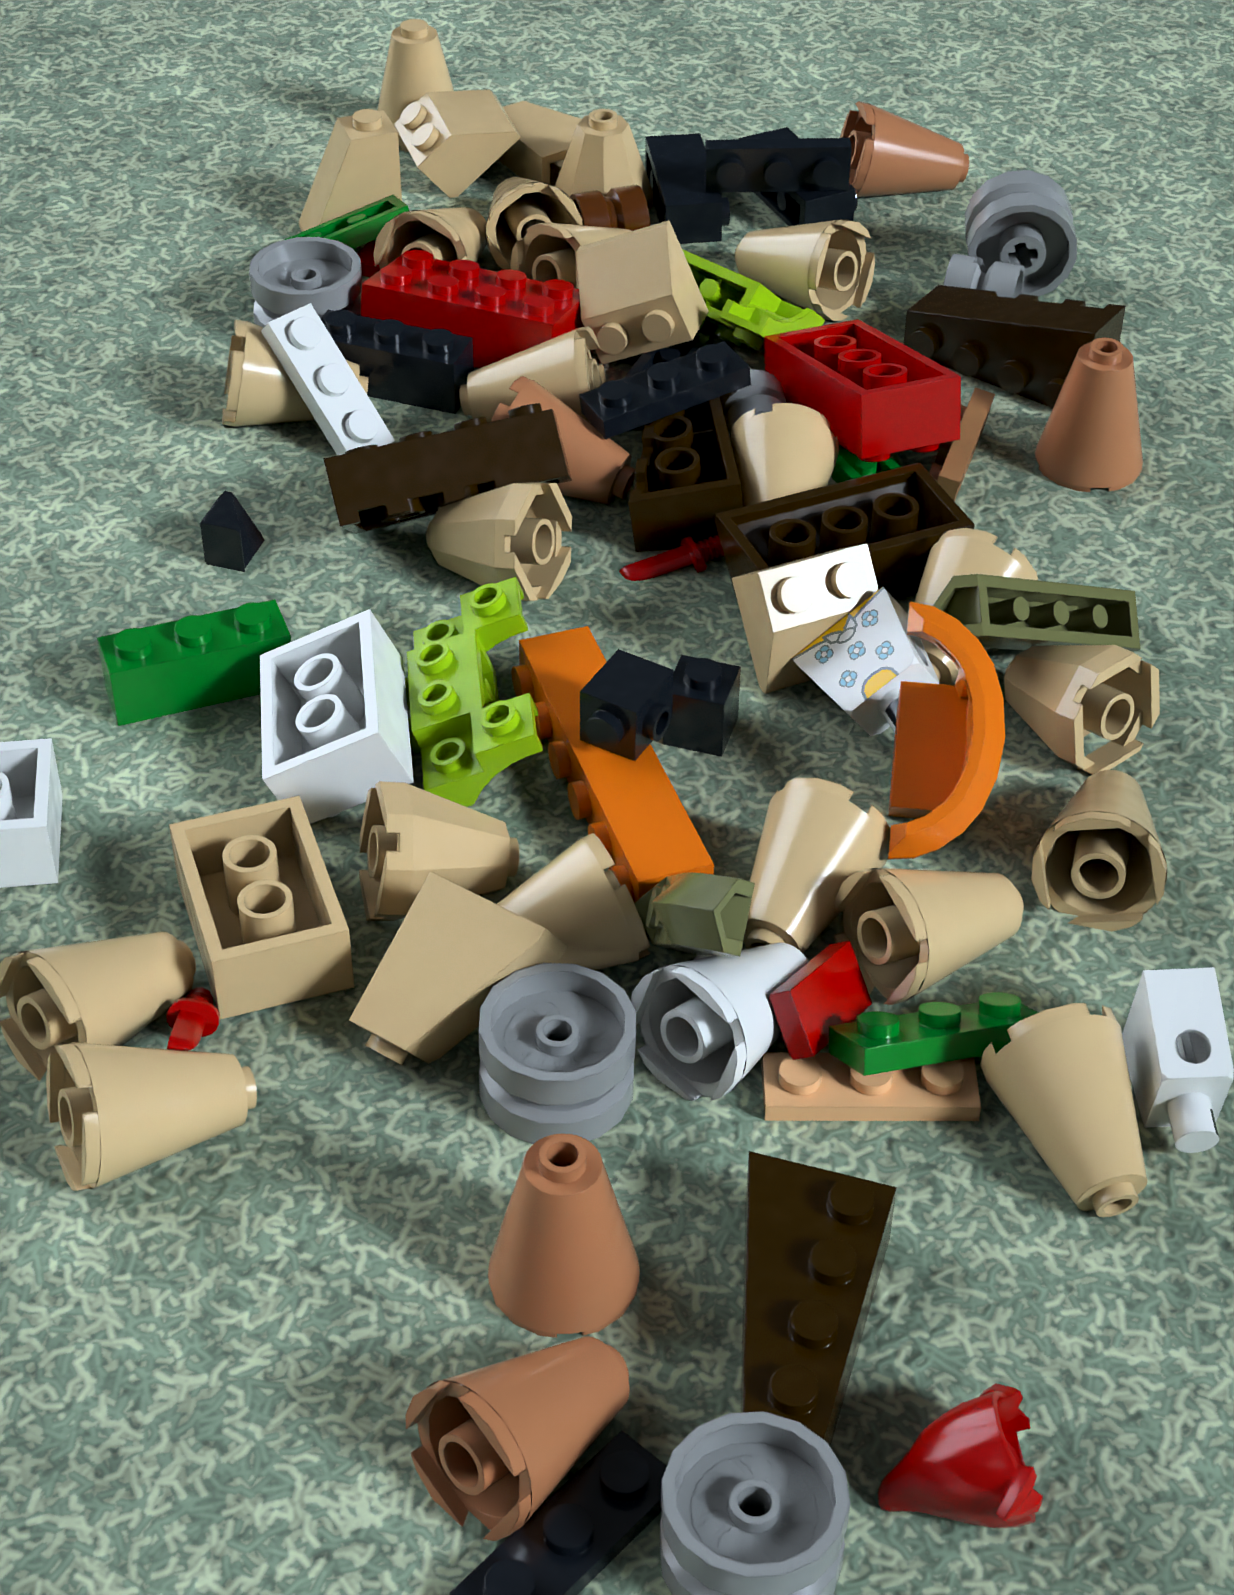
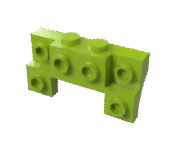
M683 250L709 311L699 329H702L704 323L707 322L716 326L713 334L725 341H731L738 347H741L743 343L756 350H760L764 343V336L823 325L825 319L814 310L809 308L802 309L783 301L761 283Z
M516 576L498 583L484 584L474 591L460 595L461 615L448 620H438L427 627L413 631L414 650L407 652L408 677L405 678L407 706L411 717H408L410 745L415 754L421 753L424 790L465 807L474 805L483 788L499 772L527 756L543 751L536 731L535 717L539 716L538 709L530 692L508 700L499 701L496 671L486 653L498 643L528 631V625L523 616L521 605L524 593Z

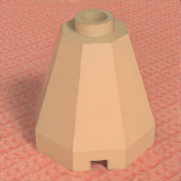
M593 110L589 115H585L577 124L555 187L564 191L569 197L571 194L595 190L600 191L604 197H607L611 188L639 185L644 192L648 210L650 211L653 207L654 193L630 125L621 115H617L613 110Z
M512 483L439 507L434 518L428 524L426 540L439 565L481 586L488 583H498L516 576L524 593V599L521 601L549 599L562 582L571 563V547L561 546L562 531L572 532V514L557 483Z
M1117 645L1032 646L1016 655L1008 665L1004 676L1005 700L1056 756L1092 775L1099 771L1112 769L1141 750L1144 743L1135 739L1141 726L1144 725L1152 729L1160 714L1159 669L1150 663L1142 661L1141 659L1143 658L1134 652ZM1093 733L1111 740L1084 757V737Z
M379 781L375 784L376 788L368 790L360 831V853H367L368 870L359 869L366 921H395L405 918L430 871L479 896L505 888L507 877H515L517 874L519 844L517 838L509 837L505 822L408 783Z

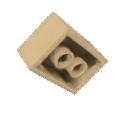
M300 796L169 824L178 884L215 1005L220 1013V1020L354 988L349 928Z

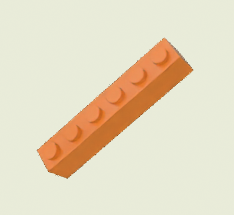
M585 626L519 640V665L513 666L511 671L516 697L530 692L539 715L535 717L537 735L540 740L547 738L549 741V760L556 779L567 778L568 799L572 813L576 820L586 818L589 824L587 829L588 835L594 833L601 840L615 865L609 867V870L614 873L621 886L626 885L633 902L635 903L666 876L687 872L714 875V863L651 744L636 761L580 740V691L607 662L589 627Z

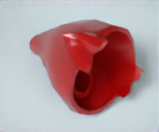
M995 1383L984 1390L979 1397L959 1404L927 1426L919 1434L909 1451L898 1464L881 1480L878 1488V1505L880 1508L888 1512H922L967 1524L996 1529L1015 1528L1034 1523L1035 1513L1038 1512L1043 1502V1496L1033 1489L1037 1476L1033 1466H1025L1017 1436V1431L1031 1429L1029 1418L1019 1408L1023 1400L1021 1392L1014 1387Z

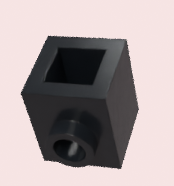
M618 649L580 691V740L636 761L653 740L659 741L668 729L672 719L674 670Z
M681 655L674 670L672 719L663 736V744L722 757L738 720L741 667L716 662L708 658Z

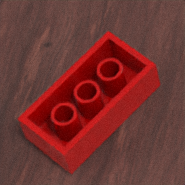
M423 250L405 251L397 259L364 281L361 288V316L380 320L394 319L406 325L431 330L446 329L453 334L473 337L474 367L482 368L574 329L584 327L581 320L579 289L574 288V285L569 281L552 279L542 282L528 279L524 272L512 269L495 272L481 269L477 262L471 260L443 261L434 259L430 252Z
M856 319L764 336L765 371L773 374L780 381L786 402L803 405L823 414L831 423L830 430L834 436H838L839 445L855 454L859 460L881 462L888 460L891 453L905 450L931 452L937 450L940 443L960 440L961 376L861 320Z

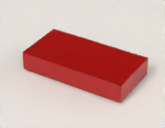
M850 940L828 945L769 994V1000L792 1060L814 1057L829 1043V1026L851 1023L872 1004Z

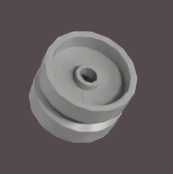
M1007 171L987 180L972 195L965 211V237L968 256L982 258L987 268L995 261L1024 266L1022 294L1039 297L1057 288L1069 276L1077 260V237L1073 225L1071 204L1064 189L1049 176L1034 171Z
M322 237L291 238L275 242L261 249L251 259L249 276L251 294L255 299L253 314L256 325L265 327L268 322L309 303L312 304L320 319L327 310H348L355 315L361 316V259L353 248L340 241Z
M542 963L520 969L494 985L480 1007L479 1097L489 1118L511 1137L531 1144L553 1134H573L590 1141L599 1138L618 1124L633 1100L636 1010L626 991L604 973L577 964Z
M768 1412L728 1413L697 1426L673 1450L661 1483L662 1518L660 1521L659 1540L662 1578L671 1594L834 1595L843 1564L844 1536L848 1525L850 1498L846 1471L829 1444L800 1422Z

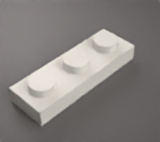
M311 303L266 324L261 331L337 455L345 454L348 450L362 446H383L392 444L395 441Z

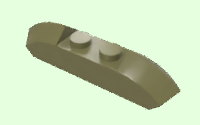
M970 574L953 576L933 605L958 619L979 639L982 646L987 648L1025 651L1032 646L1117 645L1131 652L1141 649L1135 591Z
M687 872L666 876L634 904L653 945L695 955L740 957L755 883L734 877Z

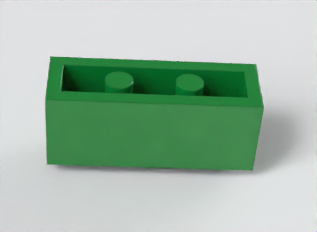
M276 600L246 603L237 608L204 615H190L176 621L143 628H129L119 633L97 637L105 688L118 726L260 695V655L291 642L290 632Z

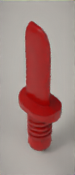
M714 535L713 538L708 537V540H700L697 543L693 541L691 536H688L681 540V547L626 565L619 572L625 579L631 581L655 578L689 565H693L697 573L706 570L707 565L705 562L723 557L724 553L719 536Z
M196 987L187 994L186 998L177 999L170 1005L166 1016L172 1032L167 1049L192 1050L199 1044L201 1037L212 1035L217 1030L220 1022V1013L213 1005V996L208 989Z

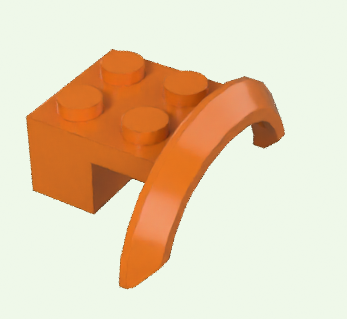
M909 602L907 635L920 637L936 645L953 661L959 672L955 685L901 681L898 694L888 816L916 819L906 823L891 825L888 860L914 859L939 850L969 827L983 810L997 780L1005 742L1003 694L994 663L981 642L958 619L934 606Z

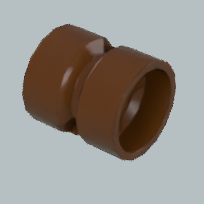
M639 185L611 188L607 197H604L598 190L575 193L570 196L577 206L584 226L620 228L631 231L650 226L647 201Z

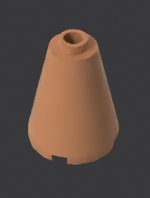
M858 101L855 104L859 111L850 110L846 116L840 138H850L852 151L849 184L856 189L857 198L953 190L958 182L965 180L969 169V156L964 154V148L961 143L870 103Z
M1097 338L1080 347L1036 446L1035 458L1039 464L1040 471L1044 476L1060 486L1082 492H1090L1091 488H1108V491H1114L1133 483L1142 471L1143 455L1133 355L1122 343L1115 339Z
M520 376L515 380L509 389L518 393L511 406L500 402L491 422L509 418V410L524 405L540 403L542 411L553 409L557 417L572 481L558 484L562 495L607 505L610 504L615 496L624 499L635 479V468L630 466L632 455L610 438L605 440L591 423L535 380Z
M553 1134L536 1141L525 1154L488 1266L489 1285L495 1304L513 1324L532 1333L546 1337H557V1334L582 1332V1336L596 1333L622 1317L635 1298L640 1277L639 1260L598 1149L590 1141L580 1136Z
M586 1336L436 1381L414 1395L406 1412V1429L416 1423L418 1424L422 1446L411 1452L415 1469L431 1498L462 1527L468 1511H470L481 1523L491 1530L483 1539L497 1541L520 1529L627 1403L630 1387L628 1381L629 1371L625 1360L612 1346L594 1337Z

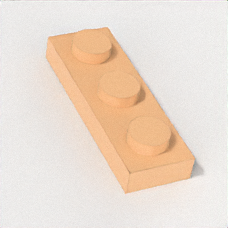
M766 1052L762 1056L761 1068L765 1121H979L981 1102L974 1057L863 1076L829 1053L818 1052L814 1057L792 1060L789 1052Z

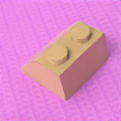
M490 89L427 92L418 101L409 104L401 113L400 119L394 123L417 168L449 198L458 197L521 138L496 95Z
M670 220L580 246L576 251L581 320L584 327L589 326L594 331L600 348L595 351L601 364L693 340L709 311Z
M867 543L832 550L732 578L758 684L763 693L766 694L811 681L812 679L796 665L792 658L879 590Z

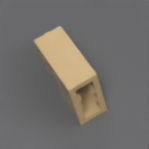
M527 101L503 106L521 138L498 160L519 177L555 186L575 129L581 119Z
M362 109L356 111L351 116L337 118L299 219V227L302 232L390 195H395L402 201L398 131L384 110Z
M430 871L349 1021L371 1033L365 1046L403 1065L407 1055L411 1054L429 1064L441 1058L479 1027L480 1007L494 985L517 970L542 963L558 962L568 946L546 928Z

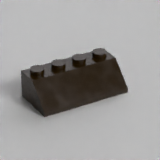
M920 462L715 514V525L731 581L733 577L832 550L867 543L878 589L884 587L894 599L917 594L929 552L943 534L949 530L960 528L974 529L975 524Z

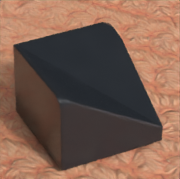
M224 491L200 522L204 558L207 565L245 572L246 566L265 541L232 492Z

